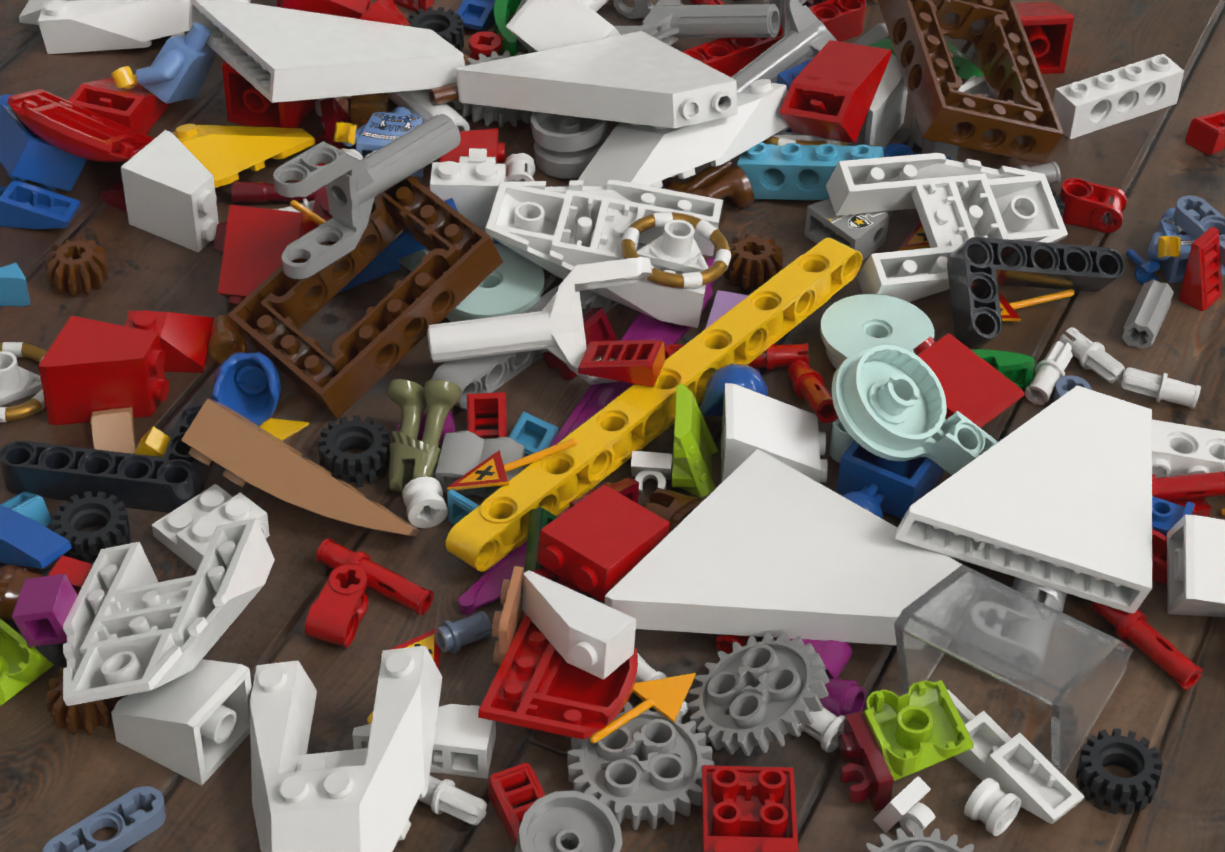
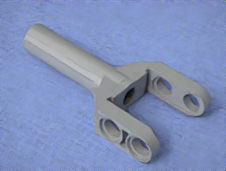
M613 0L616 10L629 19L645 18L642 26H614L621 35L643 31L668 45H672L681 38H775L781 23L780 12L776 4L684 5L681 0H659L654 5L651 0H633L635 7L630 8L622 0Z
M780 0V24L784 32L783 38L731 77L736 80L737 94L748 89L750 84L756 80L769 79L771 83H776L779 73L814 58L829 40L837 41L806 5L802 6L807 0ZM878 23L853 44L868 46L890 38L886 24Z
M445 114L436 115L362 160L322 141L279 166L273 174L275 191L279 195L291 198L306 197L326 185L329 214L332 215V219L286 246L282 254L284 274L293 279L308 278L353 251L368 225L374 198L458 147L461 140L460 132L452 119ZM316 164H325L324 166H315ZM288 180H299L297 183H284ZM328 241L337 242L333 245L328 246L320 244ZM295 259H307V260H308V261L303 262V263H293V262H291V261H293V260H295Z

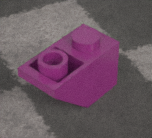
M66 574L25 579L12 618L29 647L57 646L67 643L63 624L78 595Z

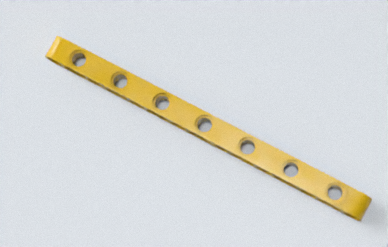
M825 238L808 252L799 256L667 358L654 388L637 384L632 385L559 442L576 438L578 440L576 446L533 462L509 481L510 485H503L486 498L481 505L457 522L448 533L446 539L447 551L480 572L490 569L512 550L520 547L528 540L531 510L542 507L555 516L560 515L569 507V502L584 496L589 490L632 457V451H640L675 423L677 385L684 384L693 392L697 404L702 402L706 384L715 370L732 363L748 365L852 281L862 265L863 257L861 252L832 238Z

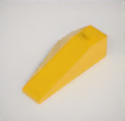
M184 124L177 127L175 132H172L213 175L215 188L239 180L238 172L245 169L258 171L265 168L264 162L269 158L284 159L315 145L314 137L302 128Z

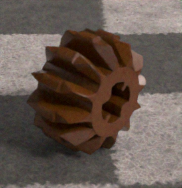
M746 233L744 239L733 237L732 243L729 244L731 259L728 269L724 272V278L730 280L731 286H743L744 291L749 288L757 290L783 269L784 255L782 248L775 245V239H763L762 234L757 237H751Z
M79 237L76 241L70 242L65 239L63 245H52V252L46 254L45 268L47 280L50 282L51 287L57 288L59 294L71 292L73 297H75L78 293L84 292L89 295L91 289H102V283L108 279L109 266L107 254L102 246L96 245L95 240L83 242L81 237Z
M61 667L59 677L49 679V692L46 693L47 710L53 716V721L57 727H67L72 735H75L81 729H86L92 735L94 728L97 726L109 729L112 718L111 712L123 696L66 706L63 700L64 667Z

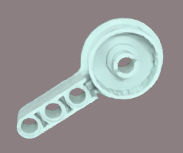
M494 244L503 263L446 317L451 322L523 313L531 308L543 294L545 283L542 267L505 245ZM425 248L398 259V262L413 271L423 262L421 258L430 251Z
M881 294L854 295L835 302L823 314L820 326L821 338L826 346V355L836 369L853 353L879 345H894L914 353L913 349L931 336L934 339L935 335L931 320L922 310L905 300ZM838 418L832 423L829 454L832 459L840 463L842 455L854 439L846 431Z
M879 345L871 349L855 352L839 365L834 374L832 399L838 418L850 436L863 448L876 456L892 461H908L918 457H927L948 473L954 475L998 443L997 440L959 411L955 412L947 420L945 419L947 409L946 398L939 379L920 357L907 349L894 345Z

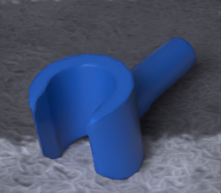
M1133 249L1127 250L1126 256L1137 265L1134 274L1141 286L1153 279L1159 280V277L1153 273L1160 268L1157 260L1153 259L1147 262Z

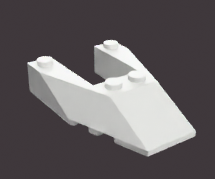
M53 0L43 4L38 24L47 54L146 48L151 46V40L170 35L171 37L186 35V31L190 30L188 28L190 0ZM233 0L246 3L251 2V0Z
M769 79L756 80L750 84L748 89L737 94L738 115L684 127L665 128L620 122L613 129L578 180H584V186H607L608 180H619L661 188L663 187L662 180L678 175V178L685 179L696 175L695 167L711 162V166L717 167L789 127L779 113L787 95V87L784 84L771 83Z
M929 153L839 161L826 184L836 216L916 208L930 248L871 254L857 276L862 294L888 295L911 302L950 289L947 259L950 254L972 237L1056 243L1068 235L1047 178L1042 173L1001 166L999 170L984 167L977 160L966 159L965 162L946 159L945 154Z
M574 180L569 182V186L546 187V181L500 182L485 233L555 276L565 279L575 265L624 259L621 241L625 230L636 220L652 213L676 212L688 214L706 220L718 228L723 200L619 180H608L607 186H584V180ZM665 227L652 228L643 232L635 246L636 251L638 243L649 244L662 236ZM694 231V239L702 255L713 256L715 246L712 242ZM654 266L656 269H659V270H661V271H665V272H668V273H674V274H682V273H684V272H680V271H676V270H671V269H667V268H663V267H659V266ZM641 279L636 284L590 289V291L657 320L698 328L706 285L682 289L662 286L646 279Z
M257 518L217 526L196 575L158 582L140 542L101 549L63 624V630L67 636V643L63 644V654L67 660V668H63V700L66 706L151 691L192 671L266 583L275 559Z
M426 646L382 651L368 748L307 754L317 695L316 688L298 660L256 666L250 698L252 806L261 852H393L398 840L405 839L411 826L409 817L418 799H423L428 791L442 684V675Z

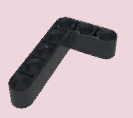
M972 237L950 254L947 259L955 338L971 350L982 348L1000 334L1002 318L998 285L1096 292L1102 290L1123 274L1125 270L1124 259L1115 249L1106 247Z
M194 405L183 410L163 457L30 441L8 443L0 450V463L5 486L8 491L17 495L25 491L40 495L42 498L71 501L70 497L76 494L79 499L85 498L84 492L91 491L92 497H97L98 491L106 493V499L111 495L116 496L118 503L122 501L125 504V508L170 513L202 493L213 464L212 461L210 466L192 457L188 454L192 447L181 441L203 405Z

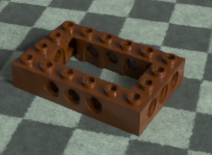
M878 0L923 139L952 144L961 148L985 151L994 155L1009 156L1022 161L1044 164L1063 137L1064 132L1013 0ZM944 36L952 39H963L973 43L992 98L984 97L980 93L974 95L958 91L962 85V80L955 71L952 62L953 54L949 52Z
M410 175L374 198L368 225L353 251L316 274L304 279L288 277L284 274L283 266L281 265L234 308L228 316L247 342L268 357L277 368L338 419L427 335L428 325L439 324L503 263V260L487 233ZM402 232H406L430 252L421 258L423 262L403 281L398 280L394 284L395 288L374 308L370 306L365 311L367 314L346 334L342 333L336 338L332 346V352L335 357L332 359L322 350L312 336L308 339L299 329ZM328 241L320 244L328 246L333 245L337 242ZM295 259V260H293V261H291V262H293V263H303V262H306V261H308V260H307V259Z

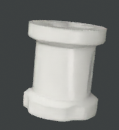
M519 153L511 154L507 157L505 161L506 182H513V180L514 182L534 181L532 176L535 173L534 159L530 155Z
M824 707L822 711L810 712L809 714L814 723L812 725L800 723L797 726L799 731H804L819 741L821 749L828 753L834 751L839 746L838 737L844 731L845 716L837 717Z

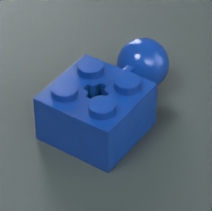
M0 95V163L7 170L6 174L10 178L24 183L26 180L37 182L48 190L54 191L56 188L71 191L87 159L64 152L39 138L21 122L10 105L7 104L9 96L13 95Z
M854 440L840 460L837 492L883 519L882 511L903 519L909 507L935 487L942 477L944 469L927 457H918L908 461L887 460L867 451Z

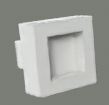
M632 451L631 473L632 477H636L635 480L639 482V493L642 494L643 483L647 479L656 480L658 488L666 489L665 479H672V453Z
M919 776L916 777L873 820L885 833L896 823L900 822L903 831L908 836L913 837L916 826H920L923 831L936 818L929 807L919 802L931 788Z

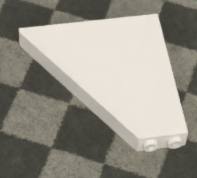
M190 0L188 28L190 29L194 22L207 27L212 34L206 44L272 103L432 89L456 83V68L465 66L464 54L430 29L233 0Z
M643 31L456 68L458 95L461 103L665 128H679L738 115L737 84L735 79Z
M1081 386L1074 387L913 503L898 526L894 539L1128 613H1135L1152 590V409Z
M757 449L605 595V605L636 618V629L741 636L753 635L756 637H764L767 632H770L773 638H778L785 632L789 639L800 636L801 639L834 640L851 643L916 647L926 634L933 635L938 630L944 619V614L950 608L957 609L964 600L968 589L964 586L967 567L947 555L894 539L897 530L896 526L764 451Z

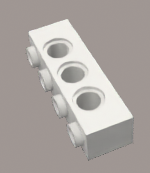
M1161 54L1056 88L1053 106L1064 135L1068 139H1073L1177 104L1184 70L1165 54Z
M1152 419V474H1155L1156 478L1225 471L1224 431Z

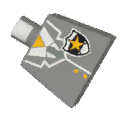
M829 198L807 207L804 235L816 244L825 238H832L861 252L864 260L885 243L889 218L892 217L893 210L836 216Z

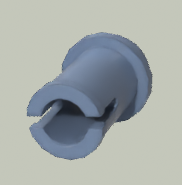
M479 611L474 615L453 623L449 620L443 621L440 627L435 629V639L442 652L455 654L464 645L491 637L492 631L490 629H492V625L487 614L484 611Z

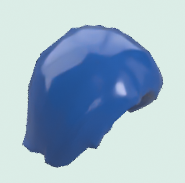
M260 352L234 353L222 363L215 374L212 399L215 402L228 406L260 426L272 417L277 406L281 391L278 370L273 362Z
M729 364L715 370L706 384L700 411L703 416H723L725 383H733L768 396V387L758 370L748 365Z

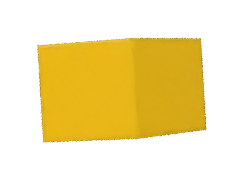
M153 426L141 438L133 454L163 457L171 438Z

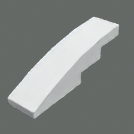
M947 690L974 745V748L953 757L981 780L992 778L999 783L1000 790L1005 794L1013 793L1021 799L1022 808L1050 824L1056 822L1083 800L1085 796L1021 733L1011 738L985 711L975 716L953 693Z

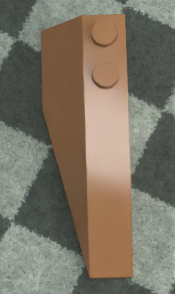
M208 398L181 439V441L192 447L188 454L210 466L212 461H215L226 468L222 475L241 487H244L245 483L248 482L285 502L325 517L369 529L416 537L420 531L381 504L365 498V494L340 479H335L331 476V472L305 457L302 458V453L236 411Z

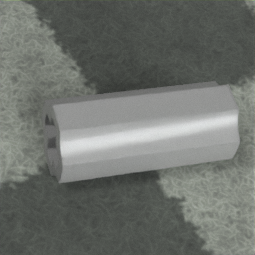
M1153 279L1143 284L1124 325L1122 339L1128 346L1144 350L1153 345L1172 303L1171 298L1174 291L1167 283H1160Z

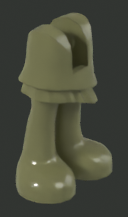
M395 379L389 381L387 394L394 403L401 407L400 431H391L394 443L389 444L390 464L388 481L392 492L402 493L405 485L411 481L413 464H415L413 479L426 476L436 478L435 473L441 449L438 446L447 414L455 406L461 394L460 387L452 382L439 379L428 380L425 382V388H423L421 385L409 380ZM427 405L425 428L422 440L420 441L417 439L422 415Z

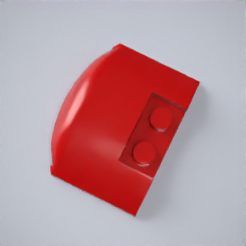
M43 89L9 96L7 104L10 105L21 122L39 138L64 152L88 160L114 163L127 162L155 139Z
M525 614L478 710V718L584 740L607 727L629 700L637 676V648H634V655L603 680L567 663Z

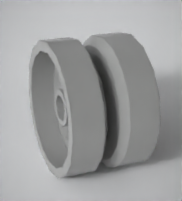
M541 112L532 113L531 128L532 136L535 140L533 147L534 158L539 170L553 177L579 178L608 138V120Z
M575 790L555 791L537 799L524 813L514 852H620L623 844L621 828L611 809L596 797Z

